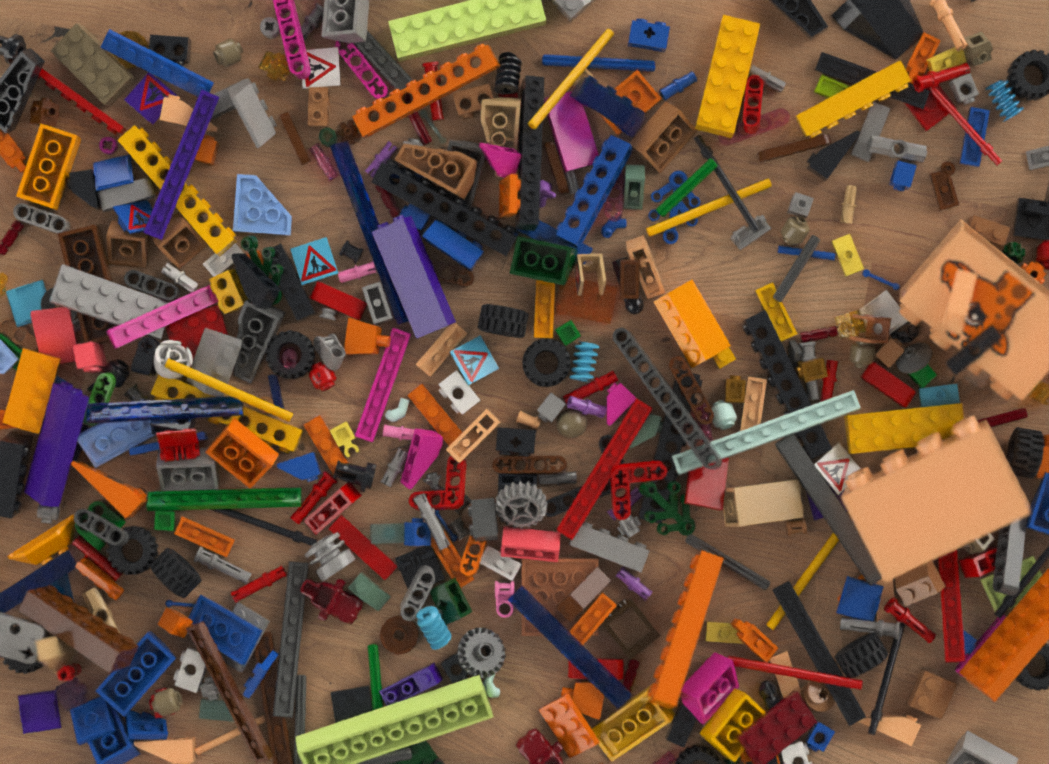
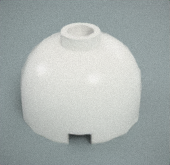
M167 340L163 341L156 348L153 366L160 376L171 380L183 376L164 367L168 358L188 367L193 363L191 351L181 346V342Z

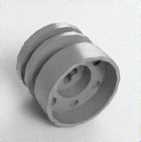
M338 532L325 536L312 545L308 552L304 554L306 559L313 554L316 556L310 562L311 565L320 562L321 566L315 572L322 582L356 559L350 549L342 552L339 550L345 543L344 540L337 544L334 543V540L340 537Z

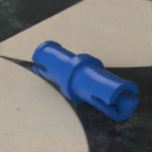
M690 71L683 77L674 79L673 83L660 89L659 93L663 100L666 101L676 93L684 92L685 88L697 82V77L693 71Z

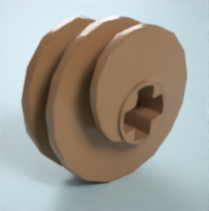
M809 680L800 691V696L812 712L827 711L835 703L825 683Z

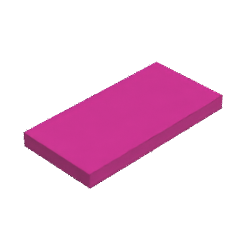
M579 90L566 92L547 117L564 171L569 172L591 166L595 157L599 156ZM549 97L544 98V103L548 100Z

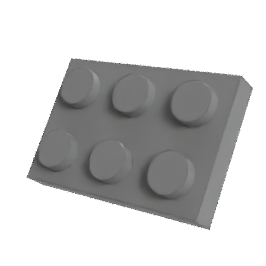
M237 602L232 612L263 630L245 665H241L220 652L226 664L239 672H243L270 621L242 603Z

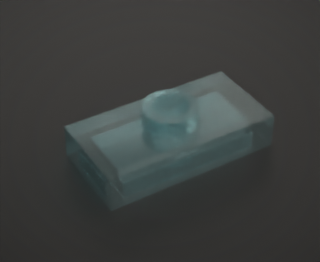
M404 523L370 524V543H404Z

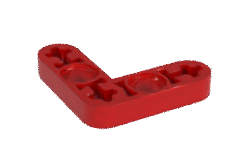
M451 455L447 461L445 490L414 492L409 497V505L413 509L420 511L414 498L425 493L429 504L434 510H455L462 507L465 495L466 460L464 459L461 463L457 464L459 472H456V466L453 463L457 461ZM455 477H459V484L456 486H452V479ZM455 495L458 498V500H455L453 504L451 500L454 499ZM435 496H440L439 504L432 505V499Z
M655 460L618 464L612 467L610 472L612 512L617 519L625 520L630 516V483L663 479L667 474V468L663 462ZM659 466L662 470H659V473L656 474L654 470ZM642 468L644 473L639 477L634 476L635 469ZM620 470L623 473L621 474L622 483H619V479L617 477V474ZM624 488L626 490L625 494L621 497L616 496L617 489ZM619 502H622V506L625 509L622 514L618 512L620 510Z

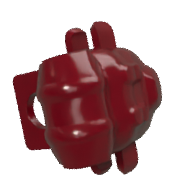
M306 579L300 589L301 594L309 597L312 605L320 610L318 619L326 621L329 615L342 622L352 624L357 620L358 614L363 608V600L343 589L346 582L342 579H338L335 585L326 581L315 582L312 579Z
M537 728L528 730L523 737L519 738L515 745L529 764H564L559 754L563 750L562 744L556 741L551 745Z

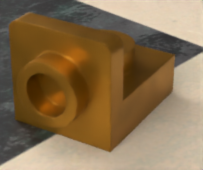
M822 357L805 362H797L796 374L805 383L828 376Z
M730 375L729 379H725V402L745 403L746 380H741V376Z

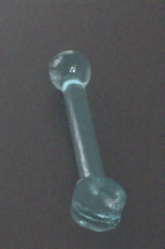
M422 110L420 116L425 118L439 137V142L441 144L446 143V137L442 136L429 119L427 111Z

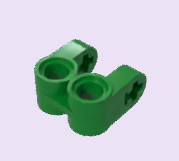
M105 501L93 502L87 509L95 513V508L100 505L104 510L101 517L120 528L126 523L125 519ZM87 513L82 517V521L88 520ZM75 523L76 531L97 550L100 551L107 544L105 540Z

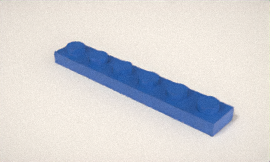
M110 29L100 47L196 97H199L201 90L210 92L214 82Z

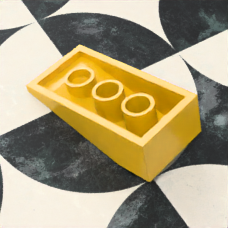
M650 686L591 728L599 740L598 745L611 762L670 723L676 715L672 709L649 702L650 697L647 695Z

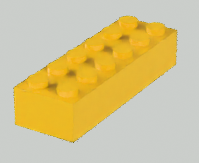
M727 15L722 16L695 130L728 138L733 137L760 23Z
M900 60L794 117L804 136L813 138L822 133L820 129L825 126L827 129H830L839 124L838 120L842 117L844 120H847L856 115L855 111L861 108L863 111L873 106L874 100L882 101L890 97L891 91L899 92L909 87L907 83L911 79Z
M963 404L844 416L848 454L918 446V441L936 432H939L942 440L954 435L952 431L954 428L953 424L964 419Z

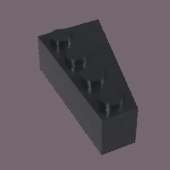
M769 0L811 40L828 30V25L811 0Z
M31 48L21 51L0 78V129L4 133H9L16 129L45 63Z
M10 432L0 440L1 517L13 518L17 513H20L22 506L20 499L24 491V479L27 472L33 436Z

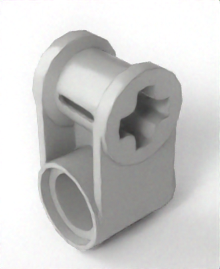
M329 334L327 337H315L313 341L314 349L326 367L330 370H338L346 355V351L340 344L337 336Z

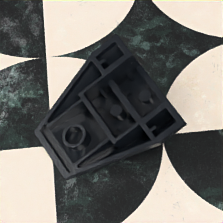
M847 0L831 15L844 31L895 60L917 42L923 34V29L910 0Z

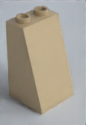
M799 479L725 488L723 505L725 527H740L804 518V504L801 502L802 487Z

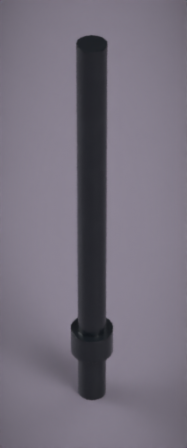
M697 135L694 140L701 150V155L707 161L713 159L718 166L714 169V172L753 233L760 230L759 226L713 156L714 152L711 147L706 145L701 135Z
M209 509L293 539L292 541L299 544L302 542L312 546L317 543V539L305 536L303 532L297 530L294 532L232 509Z
M1049 546L1022 578L1017 594L1014 596L1006 595L1002 600L1003 603L994 613L998 618H1001L1009 607H1013L1016 603V598L1049 559Z
M900 623L899 638L895 639L894 637L875 708L870 715L871 723L868 730L870 735H876L878 723L882 720V709L905 628L903 623Z

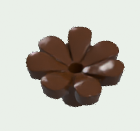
M348 120L347 124L345 122L340 123L341 130H337L336 134L337 136H342L340 139L341 143L345 144L348 141L350 145L355 144L354 139H361V134L357 133L359 129L357 125L354 126L353 120Z

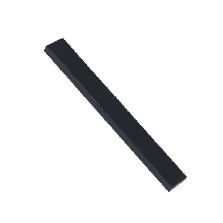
M790 581L772 590L818 672L843 677ZM825 683L849 726L866 717L850 688Z

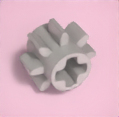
M39 504L37 518H42L41 523L52 524L53 520H58L60 507L42 506Z
M630 514L627 519L618 521L621 526L617 529L622 536L626 534L629 538L640 531L638 526L641 525V522L637 516L633 518Z
M212 677L205 678V683L200 684L203 698L208 697L209 701L218 699L220 692Z

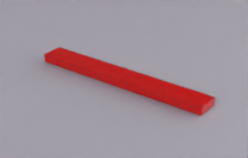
M636 398L556 531L571 540L574 539L610 480L612 467L621 462L652 411V407Z

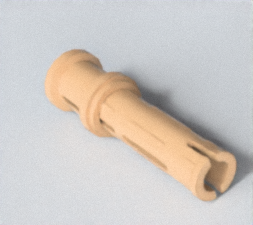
M931 0L929 4L931 7H934L937 19L944 24L956 50L960 51V48L961 50L965 49L968 44L953 18V10L948 7L945 0Z

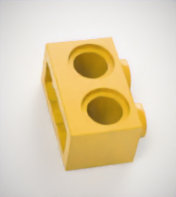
M235 269L227 270L209 279L211 290L216 294L219 301L218 306L224 314L234 313L242 309L245 301L249 300L245 295ZM224 279H225L226 282H227V287H226V288H224V286H223V280H224ZM231 297L235 300L234 305L230 303Z

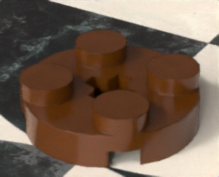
M401 615L389 618L382 626L380 632V640L384 648L398 655L411 651L417 644L419 631L415 622L404 620ZM400 629L401 632L404 631L405 635L402 636V640H399V638L394 637V635L397 633L396 630Z

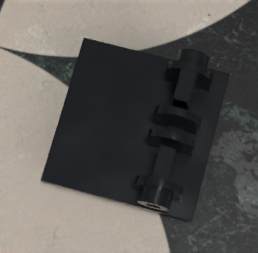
M423 546L395 558L407 589L418 569L424 565H428L434 570V583L445 579L432 546ZM424 573L421 576L425 580L431 577L429 573Z

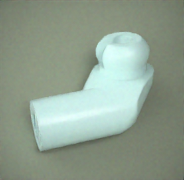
M400 398L398 408L386 411L385 418L391 422H396L405 417L410 400Z

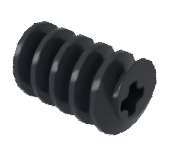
M503 52L499 55L498 63L500 67L497 69L494 91L501 95L515 94L519 90V73L521 72L522 61L514 53Z

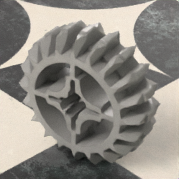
M521 481L517 485L512 482L511 487L505 485L504 489H500L495 503L497 517H500L501 522L506 521L507 526L512 524L513 528L520 526L521 529L524 526L530 529L531 524L537 526L538 521H542L543 516H545L547 508L546 496L542 490L537 489L536 484L530 486L529 482L522 484Z

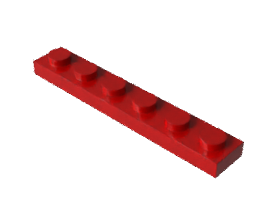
M41 70L38 80L40 77L46 80L45 85L54 91L57 88L62 92L60 94L61 97L68 102L72 99L77 103L75 107L84 113L89 111L93 114L91 118L101 124L103 121L108 125L107 130L114 135L119 133L123 136L127 130L125 127L47 71Z
M958 548L938 557L939 575L945 585L940 592L946 663L966 662Z

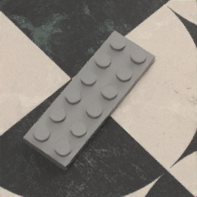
M63 264L60 266L49 300L53 304L117 326L170 303ZM165 327L146 336L161 340Z

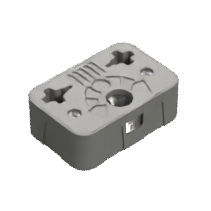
M0 612V656L27 664L38 661L36 641L46 638L48 631L35 622ZM18 624V627L21 629L16 633L14 626ZM31 649V652L34 653V655L29 657L30 653L24 650Z

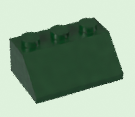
M517 236L509 274L565 286L574 269L578 249Z

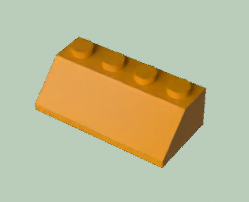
M693 280L686 282L654 301L655 306L691 368L731 346Z
M23 348L3 423L40 434L61 358Z

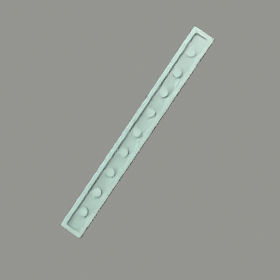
M853 390L712 441L711 444L721 458L725 459L858 411L861 407ZM704 445L698 446L697 449H703ZM692 449L672 456L678 475L703 467ZM714 455L708 458V465L716 462Z

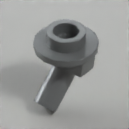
M437 472L428 473L426 478H423V481L430 485L433 491L445 490L438 485L442 476L437 475Z

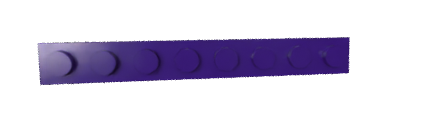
M201 90L144 230L145 234L162 240L219 100L218 96Z

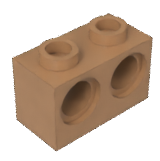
M490 83L453 93L459 118L463 117L464 120L475 117L474 114L481 112L482 104L479 103V98L481 96H487L489 99L493 98ZM463 101H469L471 106L469 109L464 110L460 107V104Z
M309 87L308 126L310 129H329L330 90L328 87Z

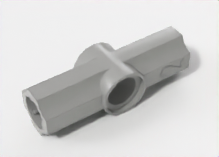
M871 135L867 142V152L886 155L891 158L924 162L927 155L926 146L903 140H893ZM896 144L900 147L898 154L894 151Z

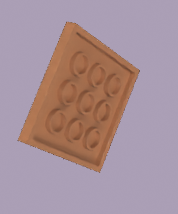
M558 558V562L522 559V636H565L598 598L599 593L571 622L556 609V606L596 567L599 568V558ZM599 627L591 636H599Z

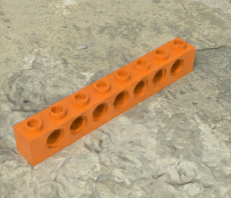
M480 44L474 48V52L461 54L457 57V61L453 63H444L440 66V70L436 72L430 71L423 75V79L407 83V87L401 91L396 89L390 92V96L384 100L379 98L373 101V105L369 108L365 106L358 109L352 117L362 137L367 138L498 69L500 65L491 47L488 44ZM480 58V66L473 68V59ZM458 67L464 69V73L460 77L455 76V70ZM441 76H445L447 79L446 84L443 86L438 84V79ZM424 85L430 87V91L426 95L421 93V88ZM412 94V102L406 104L404 101L405 96ZM390 103H395V111L389 113L388 105ZM377 111L379 113V119L373 122L371 120V115L373 112Z

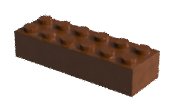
M93 224L57 234L65 266L113 282L99 226ZM77 312L84 343L95 342L103 344L111 342L107 331L117 325Z
M51 585L29 590L19 609L22 614L109 673L129 666L139 647L133 642V639L123 636L118 632V629L103 622L102 618L92 615L88 612L87 608L77 605L73 602L72 598L62 595L56 587Z

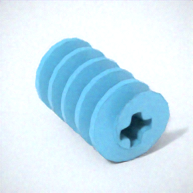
M578 341L581 344L575 345V348L580 352H576L573 355L578 360L572 361L577 367L571 368L575 375H570L569 378L589 382L588 379H594V376L589 374V372L595 371L591 364L597 363L592 357L598 356V353L594 352L593 349H598L599 346Z
M428 606L417 613V624L427 638L430 647L435 650L444 647L451 639V632L445 625L437 608Z

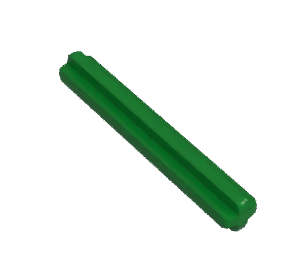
M713 159L705 162L656 211L662 217L669 213L717 168L716 162Z
M370 644L367 647L373 710L383 707V698L379 692L382 690L378 645Z

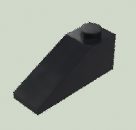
M857 130L821 149L817 154L812 153L807 160L809 165L806 169L823 181H826L861 132Z
M233 253L231 258L245 295L251 300V304L256 308H270L281 289L245 253Z

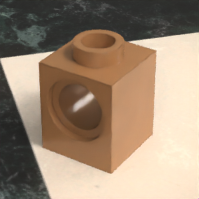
M889 338L888 343H883L875 352V359L886 369L890 368L905 351L901 348L903 346L902 343L896 338Z

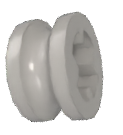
M321 308L322 314L319 317L336 321L335 315L338 314V311Z

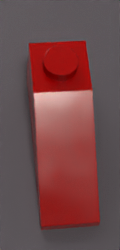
M346 483L310 514L304 522L317 535L362 495L353 484Z
M997 545L987 548L982 553L976 552L958 560L964 578L980 577L995 570Z

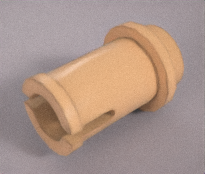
M520 411L516 422L532 428L531 430H538L541 419L538 416L534 417Z

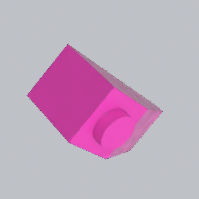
M415 428L400 481L406 488L412 489L437 458L443 445V437L436 431Z

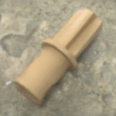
M846 186L844 203H841L843 205L841 223L852 224L854 208L857 206L854 205L856 186Z

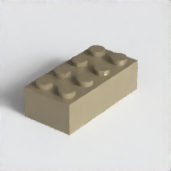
M76 23L52 48L51 52L104 105L112 106L136 78L110 52L100 48L102 44L83 25Z

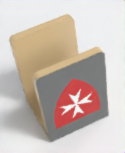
M577 254L574 274L578 296L581 295L583 289V271H596L599 294L603 295L606 276L602 254ZM588 260L593 261L590 265L583 264V262Z

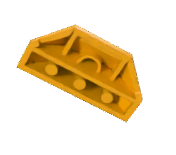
M75 514L53 526L7 557L10 560L33 565L42 563L44 566L53 560L52 556L57 553L61 555L69 550L68 546L72 544L76 530Z

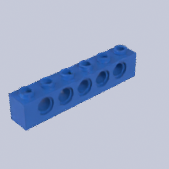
M610 135L609 139H605L603 142L602 151L599 156L595 157L592 170L585 175L582 188L578 189L574 196V203L567 208L563 223L560 222L556 229V236L559 240L577 249H580L633 152L630 143L613 135ZM610 155H616L613 161H607ZM602 171L607 172V174H606L605 177H603V178H599V177H598V175H599L600 172H602ZM592 188L598 189L595 194H589V191ZM582 205H589L586 211H580ZM573 222H579L578 227L571 228Z

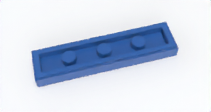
M206 432L197 433L198 442L208 440ZM154 442L131 447L129 449L130 456L160 450L159 443Z

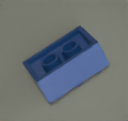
M436 219L423 234V239L472 272L484 254V251L481 250L483 246L476 241L469 242L466 240L467 236L459 230L454 232L450 229V225Z

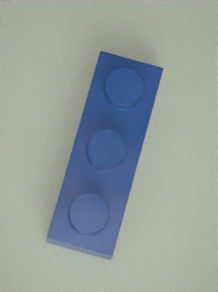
M970 107L967 122L985 140L990 110ZM966 131L959 164L980 167L981 148Z

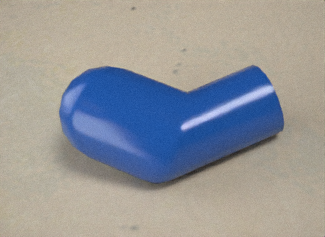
M609 219L601 229L602 236L610 238L617 228H626V219Z

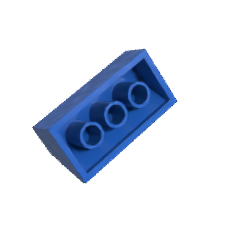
M152 631L147 632L137 643L139 647L130 665L111 672L95 690L122 716H125L176 659L167 645Z

